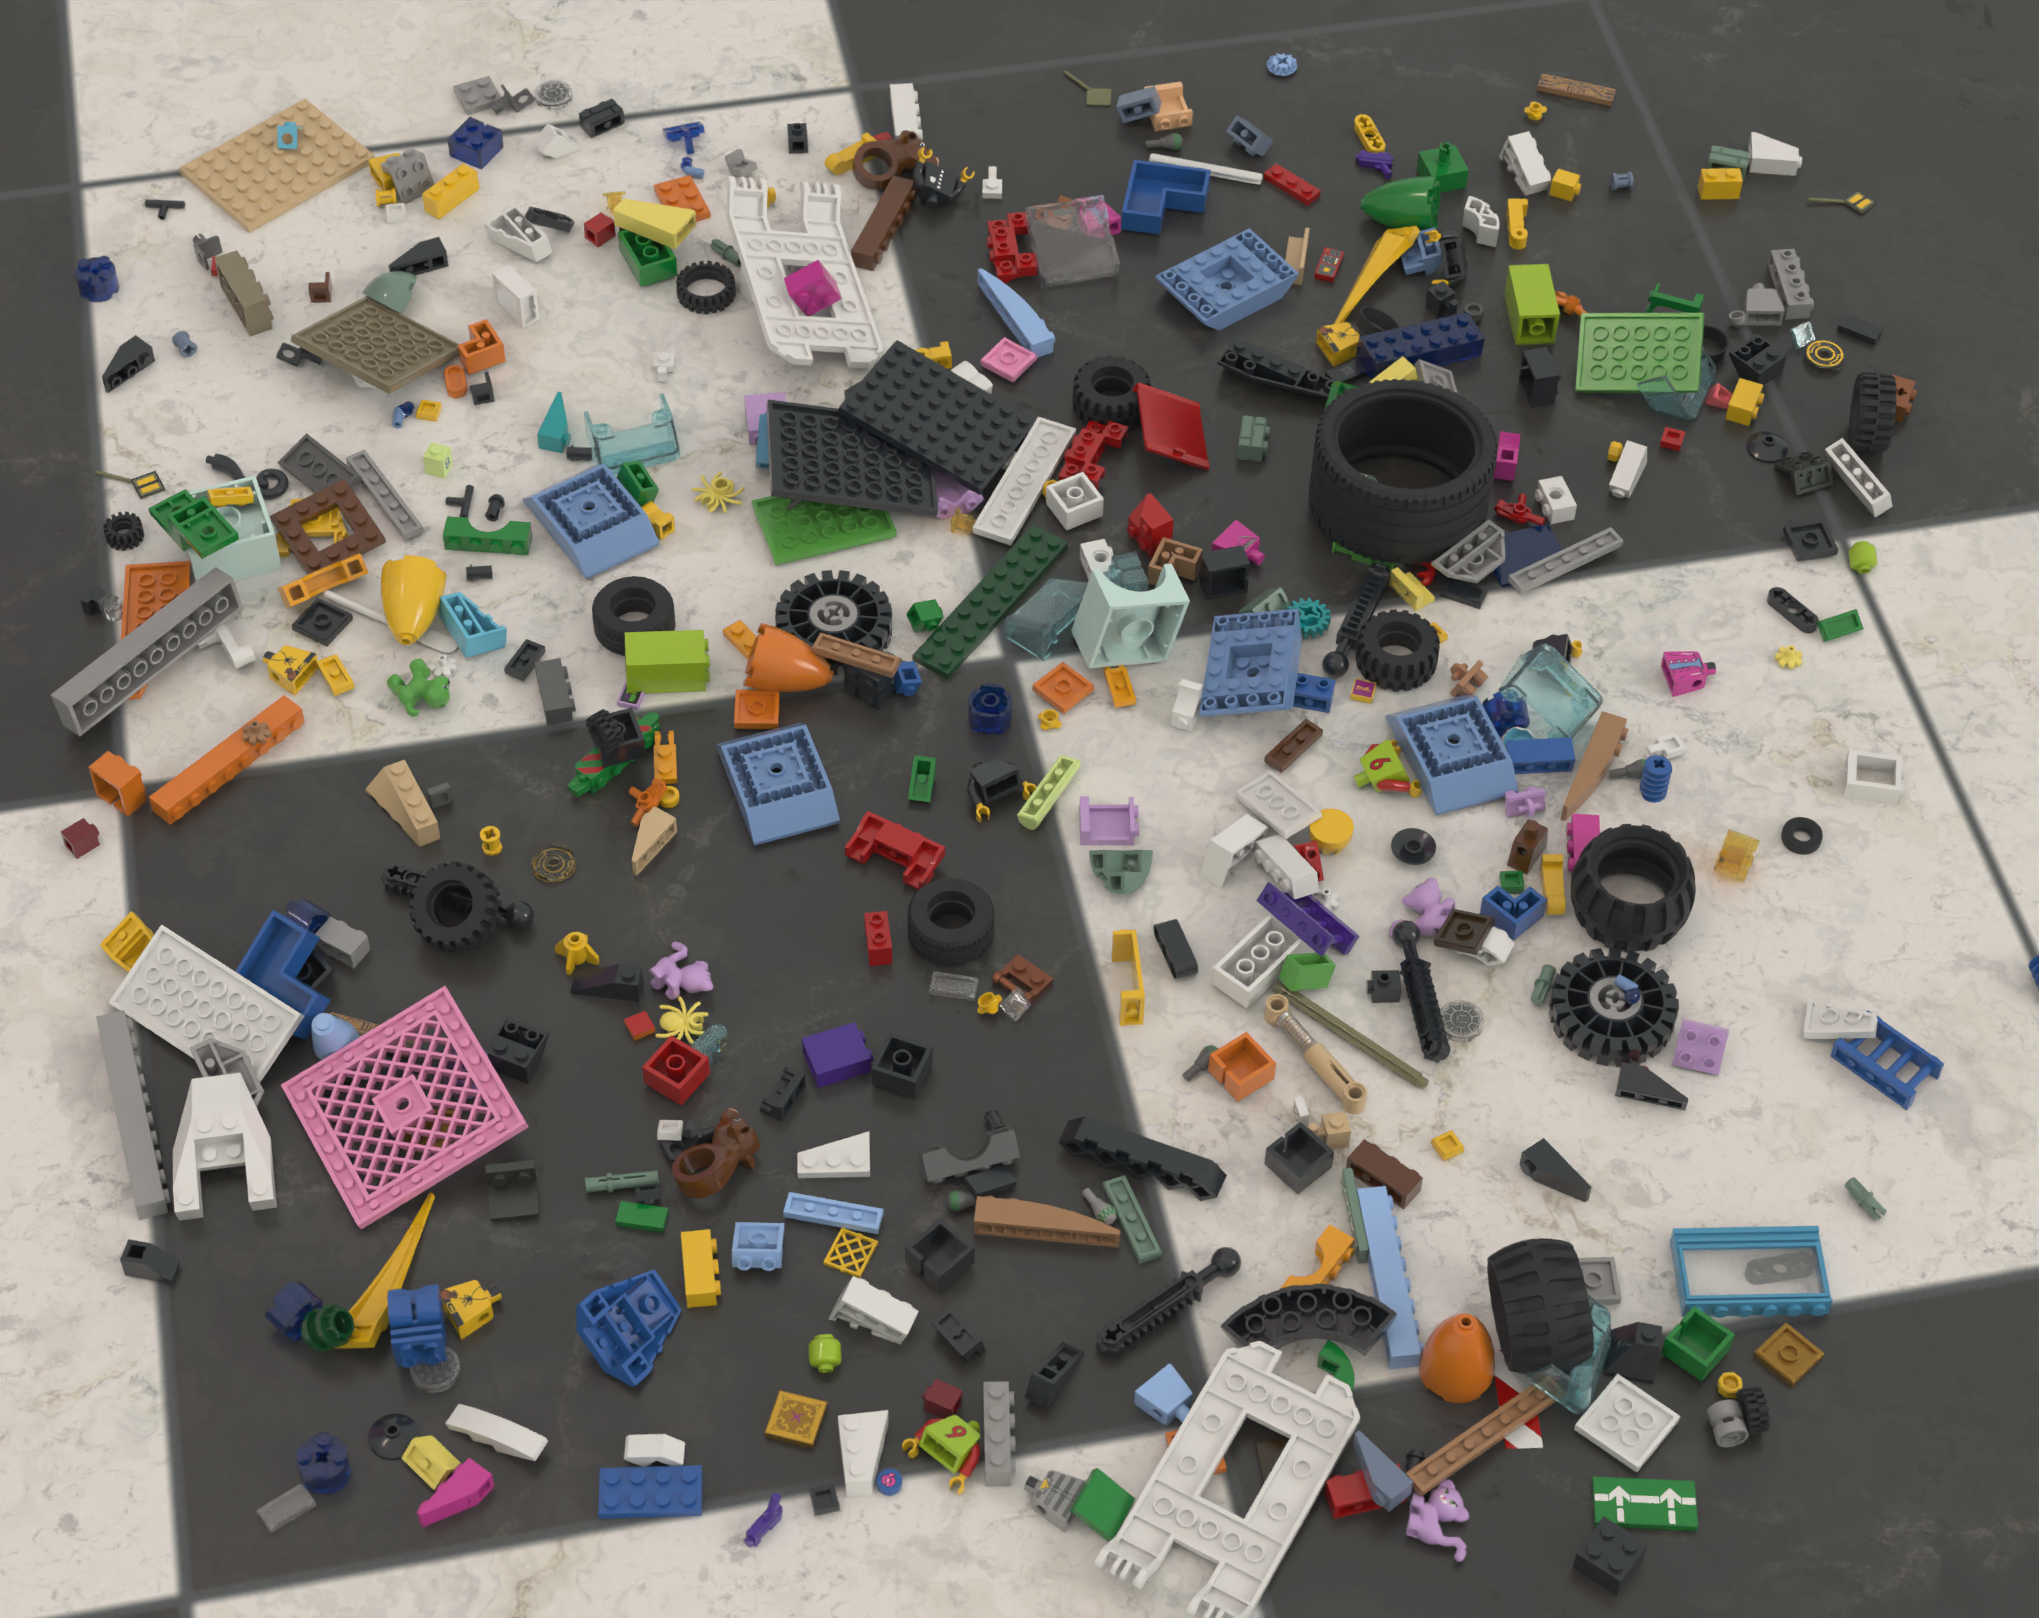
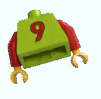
M1387 739L1380 744H1372L1364 756L1360 758L1364 771L1353 776L1359 788L1371 782L1376 792H1406L1410 796L1417 798L1423 791L1421 788L1419 789L1421 785L1419 780H1414L1411 784L1409 783L1411 780L1398 758L1402 747H1397L1398 743L1396 740L1389 741Z
M956 1415L948 1418L930 1419L914 1434L916 1436L914 1439L904 1440L902 1448L905 1452L908 1448L913 1447L908 1455L909 1458H914L919 1453V1445L952 1473L956 1474L959 1472V1476L950 1479L949 1489L951 1490L954 1484H960L961 1487L958 1489L957 1495H961L965 1490L964 1480L966 1477L969 1478L979 1462L981 1429L976 1421L971 1420L966 1423Z

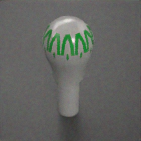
M1089 1188L1082 1192V1195L1091 1204L1096 1220L1107 1225L1112 1224L1116 1220L1117 1213L1113 1206L1102 1199H1098Z

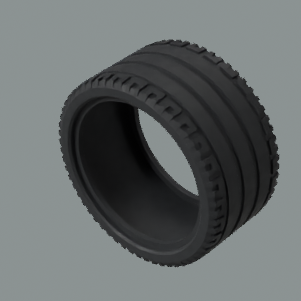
M1383 379V381L1377 380L1374 383L1367 382L1366 385L1361 384L1357 388L1353 387L1350 391L1343 392V395L1337 396V399H1334L1323 411L1315 434L1309 500L1314 518L1317 519V524L1321 526L1323 531H1326L1328 537H1332L1334 542H1338L1341 547H1346V550L1353 551L1356 555L1360 554L1364 558L1369 557L1374 561L1380 560V562H1390V564L1399 563V565H1403V563L1413 565V563L1422 564V562L1430 563L1432 560L1435 561L1485 522L1497 459V441L1492 424L1488 422V418L1484 416L1482 411L1478 410L1479 408L1476 405H1472L1470 400L1467 401L1464 396H1459L1457 392H1451L1448 388L1444 389L1442 386H1435L1430 382H1418L1413 379L1411 381L1406 379ZM1403 454L1430 461L1443 468L1455 479L1430 488L1404 489L1375 482L1360 474L1350 464L1374 455Z

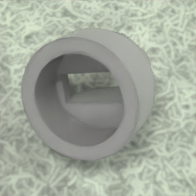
M1733 311L1729 314V320L1733 327L1738 328L1739 325L1742 327L1745 324V312Z

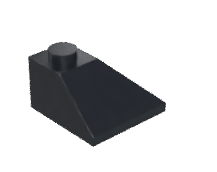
M317 944L296 977L315 990L334 971L331 959Z
M1635 1322L1609 1330L1604 1375L1615 1377L1619 1374L1625 1379L1653 1384L1663 1326Z

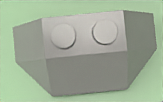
M1487 520L1433 561L1432 566L1449 578L1478 583L1505 562L1504 530L1490 520Z
M209 1038L190 1047L202 1077L241 1073L257 1108L264 1090L244 1050L214 1038Z

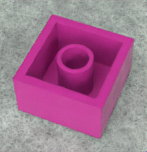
M819 259L784 278L789 296L805 316H811L842 299L837 282Z

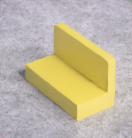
M1398 567L1391 570L1389 585L1415 611L1435 601V596L1411 572L1404 574Z
M432 1435L413 1438L402 1456V1459L433 1490H436L442 1482H445L449 1474L453 1473L455 1468L461 1464Z

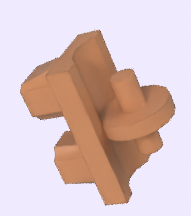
M1478 660L1469 671H1467L1468 665L1466 663L1453 664L1450 669L1451 679L1453 681H1460L1450 694L1454 697L1458 693L1461 696L1466 694L1473 695L1477 689L1469 681L1471 680L1480 687L1488 678L1486 673L1480 669L1484 663Z

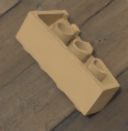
M402 760L383 767L367 786L366 792L376 799L377 804L384 808L390 814V817L402 826V829L419 847L439 840L438 822L406 761Z

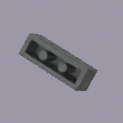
M561 658L534 662L547 725L573 721L572 712L576 711L574 698H569V695H572L571 684L565 681V679H569L567 667H562Z

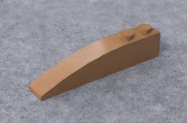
M1601 712L1563 805L1561 820L1566 821L1587 801L1604 779L1614 757H1619L1623 746L1620 742L1621 740H1626L1629 731L1628 728H1625L1626 718Z
M977 1196L974 1234L1119 1248L1120 1230L1093 1218L1051 1205L1021 1201L1015 1198L1000 1199L992 1196Z

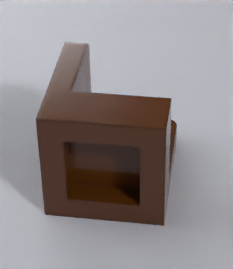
M325 272V282L309 283L308 290L311 303L331 302L332 282L330 272Z

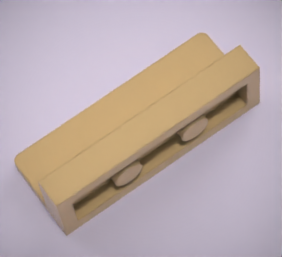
M1305 228L1304 238L1289 237L1285 261L1299 273V276L1293 283L1296 285H1302L1310 228Z

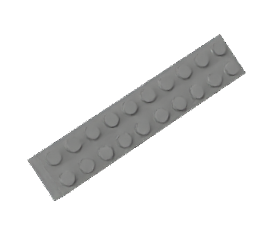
M216 567L53 692L51 697L63 726L78 736L83 735L242 610L243 606L233 577Z

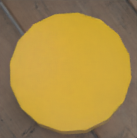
M1333 808L1320 810L1322 817L1309 825L1311 841H1317L1318 848L1324 855H1329V853L1339 854L1352 840L1354 832L1353 820L1341 810Z

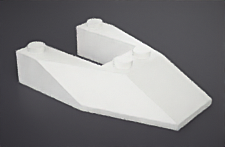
M241 1073L192 1079L173 1148V1196L175 1214L178 1220L203 1218L200 1171L246 1165L248 1198L252 1211L277 1208L271 1138Z

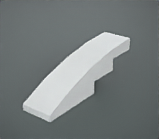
M458 1404L445 1423L450 1430L469 1434L473 1441L492 1445L496 1452L536 1461L548 1442L547 1438L523 1426L462 1404Z

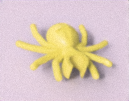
M720 471L714 476L710 484L711 487L706 482L704 475H701V480L707 489L692 488V491L704 492L697 496L694 501L697 502L701 499L702 506L707 503L709 512H713L718 507L720 501L723 513H726L727 508L724 501L742 505V501L728 498L739 495L745 490V487L733 493L735 488L733 481L720 477L722 475Z
M678 996V1000L681 1004L682 1012L669 1005H660V1009H669L671 1011L663 1014L659 1021L660 1026L668 1033L656 1034V1038H668L671 1035H678L677 1039L681 1040L685 1033L688 1042L694 1046L695 1042L692 1040L689 1032L694 1035H706V1032L702 1031V1023H704V1017H707L708 1013H692L701 1002L695 1003L688 1012L681 996Z

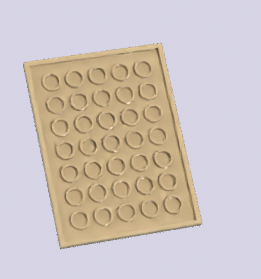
M305 98L183 165L179 169L182 176L250 233L369 165L368 160L375 158V155ZM284 122H296V126H302V129H297V149L278 148L277 126L284 125ZM285 133L282 136V141L289 145L292 143L293 137L291 134Z

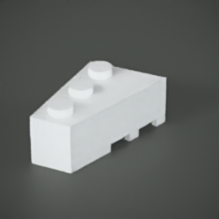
M1529 131L1509 136L1499 158L1508 163L1507 169L1509 172L1513 171L1516 175L1515 181L1525 195L1546 190L1551 181V174L1545 168L1543 156L1539 154L1536 148L1535 139L1532 138Z
M517 203L484 223L490 240L536 263L553 253L547 235L536 224L531 223L525 218L526 213Z
M1246 814L1240 819H1236L1228 828H1223L1215 837L1212 836L1206 844L1207 852L1200 876L1222 889L1226 884V877L1230 873L1235 875L1238 872L1236 866L1242 860L1247 862L1254 855V851L1257 850L1256 841L1265 839L1268 826Z
M853 1276L839 1296L829 1320L836 1321L837 1318L851 1322L850 1327L857 1329L858 1326L871 1329V1334L901 1344L908 1335L919 1311L914 1309L909 1303L893 1298L887 1291L879 1290L869 1285L866 1280Z
M888 1410L838 1416L846 1498L868 1496L873 1493L880 1456L889 1426Z

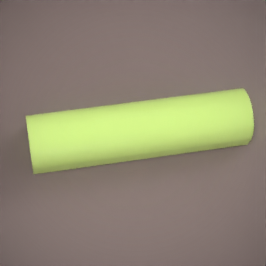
M1063 755L1058 757L1017 814L1019 822L1024 827L1035 830L1079 770L1081 766L1080 760Z

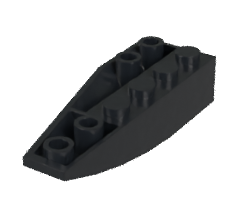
M1236 336L1217 361L1218 365L1253 381L1312 398L1327 400L1331 385L1335 382Z

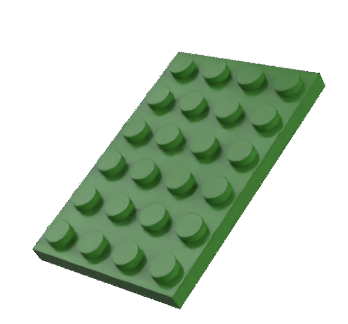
M1581 313L1576 393H1699L1704 313Z
M768 496L751 500L753 511L775 565L897 537L895 526L889 512L886 510L808 501L799 507L788 510L787 506L791 501L789 498Z

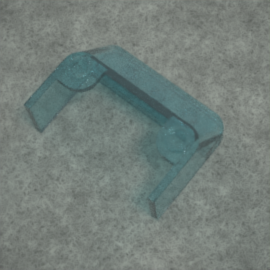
M1702 346L1699 393H1677L1665 375L1639 382L1637 386L1649 402L1650 407L1655 411L1688 421L1698 417L1715 379L1716 367Z
M664 393L659 394L661 409L656 410L652 414V424L613 433L611 426L605 423L593 425L588 411L584 412L586 436L590 447H592L597 465L604 463L616 475L619 473L620 467L624 462L640 460L644 467L674 461L680 456V447L673 416Z
M1588 1295L1594 1332L1593 1357L1572 1368L1569 1376L1551 1364L1527 1374L1525 1378L1575 1414L1586 1412L1592 1405L1611 1343L1610 1312L1590 1295Z

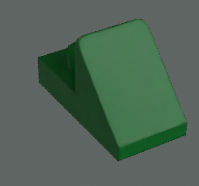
M914 755L908 799L931 803L933 783L936 781V758Z

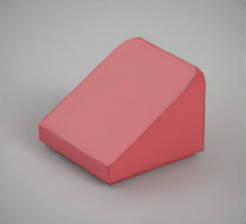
M1716 383L1708 390L1704 403L1728 409L1733 393L1719 383Z

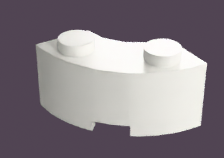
M1469 196L1464 208L1462 226L1469 228L1475 233L1477 243L1496 247L1499 231V218L1497 214H1494L1489 209L1490 206L1484 201Z
M1493 927L1477 955L1460 951L1455 952L1457 954L1473 956L1488 967L1505 963L1515 943L1504 930Z

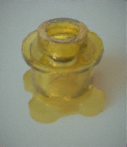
M626 191L602 194L603 197L607 196L608 207L606 209H610V213H613L615 206L619 205L623 200L622 195H626Z
M956 508L951 518V532L955 533L957 529L964 531L965 534H969L976 519H974L973 514L966 515L960 513L961 509Z

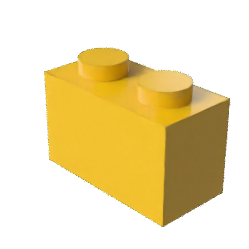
M1740 168L1701 169L1698 183L1700 199H1739L1743 183Z
M1739 378L1729 402L1725 419L1749 426L1752 418L1756 419L1759 411L1757 405H1762L1765 394L1761 393L1763 385Z

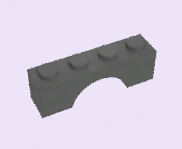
M1010 1126L987 1131L981 1147L969 1156H953L941 1144L917 1150L923 1178L928 1182L931 1181V1183L943 1182L945 1177L952 1175L954 1177H962L967 1175L968 1171L974 1169L985 1171L990 1169L991 1165L1000 1163V1165L1011 1164L1014 1162V1159L1020 1157L1015 1132Z

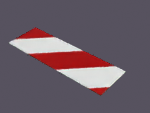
M1494 1350V1376L1500 1408L1533 1385L1532 1375L1509 1371L1502 1351ZM1538 1415L1504 1438L1506 1449L1543 1448Z

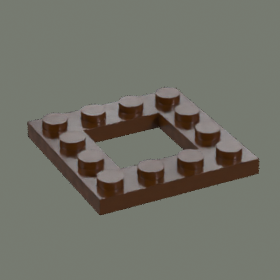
M345 478L270 516L271 522L306 574H310L351 555L359 553L363 555L386 543L384 535ZM338 508L354 531V534L318 551L301 525Z

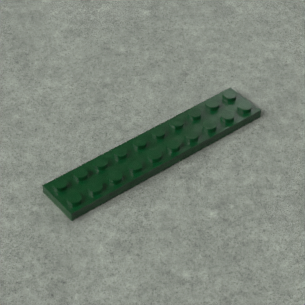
M1033 524L912 655V661L949 679L1066 551L1068 542Z

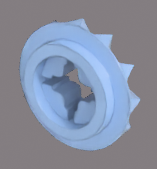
M1276 53L1275 56H1270L1269 60H1267V68L1275 75L1287 76L1296 71V59L1292 58L1291 55H1285L1284 53L1279 55Z

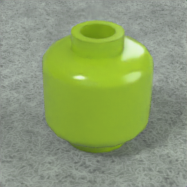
M1868 541L1854 543L1849 549L1850 567L1860 574L1871 572L1877 566L1875 546Z
M817 1335L808 1345L809 1363L812 1367L818 1368V1372H832L833 1367L841 1363V1344L833 1335Z

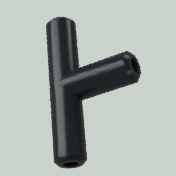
M146 199L145 206L160 208L158 218L164 220L168 208L184 209L185 202Z
M466 486L464 498L446 497V505L462 506L460 517L468 518L474 486Z

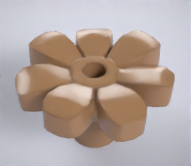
M252 721L250 725L243 727V740L249 741L250 745L255 746L257 741L264 743L266 738L271 737V730L268 729L266 722L259 725L258 721Z

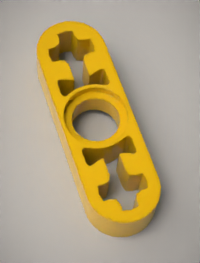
M1364 114L1356 116L1354 129L1366 151L1370 153H1385V142L1372 119ZM1365 135H1373L1374 137L1369 138Z

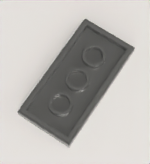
M307 433L278 461V464L313 493L344 478L353 490L363 480L358 473Z

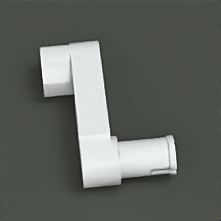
M225 624L221 625L197 644L200 650L213 643H220L235 669L256 660L250 644L238 647Z

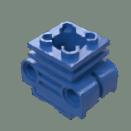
M428 1285L416 1290H388L387 1300L392 1338L391 1345L397 1367L410 1368L417 1364L427 1363L435 1365L442 1361H447L446 1325L439 1285Z

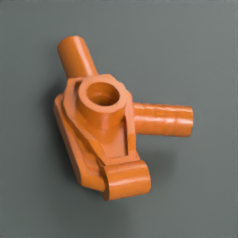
M1555 292L1557 304L1564 307V312L1570 315L1575 313L1580 318L1581 313H1587L1582 309L1579 298L1573 295L1567 296L1564 292Z
M654 778L652 785L644 792L635 787L630 788L629 794L637 799L635 806L638 809L630 822L633 826L638 827L643 815L647 812L649 813L654 806L658 807L660 800L667 790L665 780Z

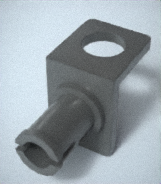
M502 84L501 88L504 91V96L490 104L496 115L510 105L519 112L533 103L535 98L527 88L512 97ZM528 96L525 102H519L520 97Z
M198 234L199 237L195 235L193 237V246L197 261L206 270H209L207 259L223 252L219 237L215 235L206 239L202 234Z

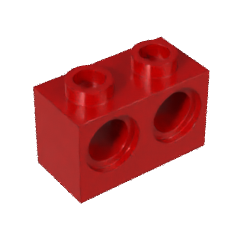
M887 911L864 913L869 966L892 964V944Z

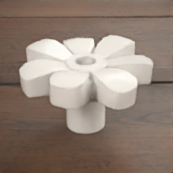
M441 654L438 658L432 659L429 669L431 672H434V677L442 676L443 674V676L448 678L451 677V672H456L457 670L456 660L454 658L448 659L446 654Z
M1319 888V892L1314 893L1315 896L1313 897L1330 911L1338 909V893H1331L1332 890L1330 888L1322 890Z

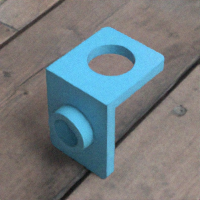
M284 122V125L277 126L278 148L297 149V129H302V126H296V122ZM285 133H289L293 137V141L289 145L282 141V136Z

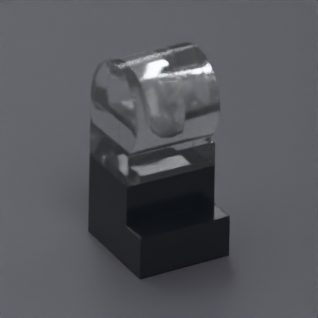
M92 586L80 599L83 612L88 615L96 612L106 616L109 621L113 622L122 619L123 603L118 596Z

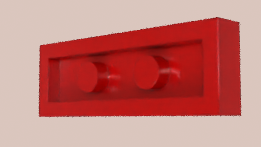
M1278 164L1264 172L1263 179L1307 206L1320 197L1321 190Z

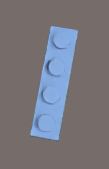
M789 1192L783 1211L785 1218L879 1234L884 1215V1209L793 1192Z

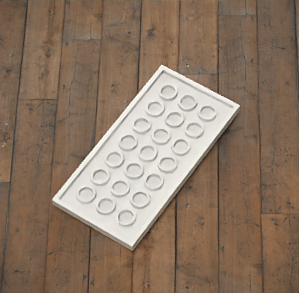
M162 924L108 1002L120 1011L125 1010L126 1015L192 1058L194 1057L190 1047L209 1038H214L244 1050L259 1082L262 1081L304 1018L296 1010Z

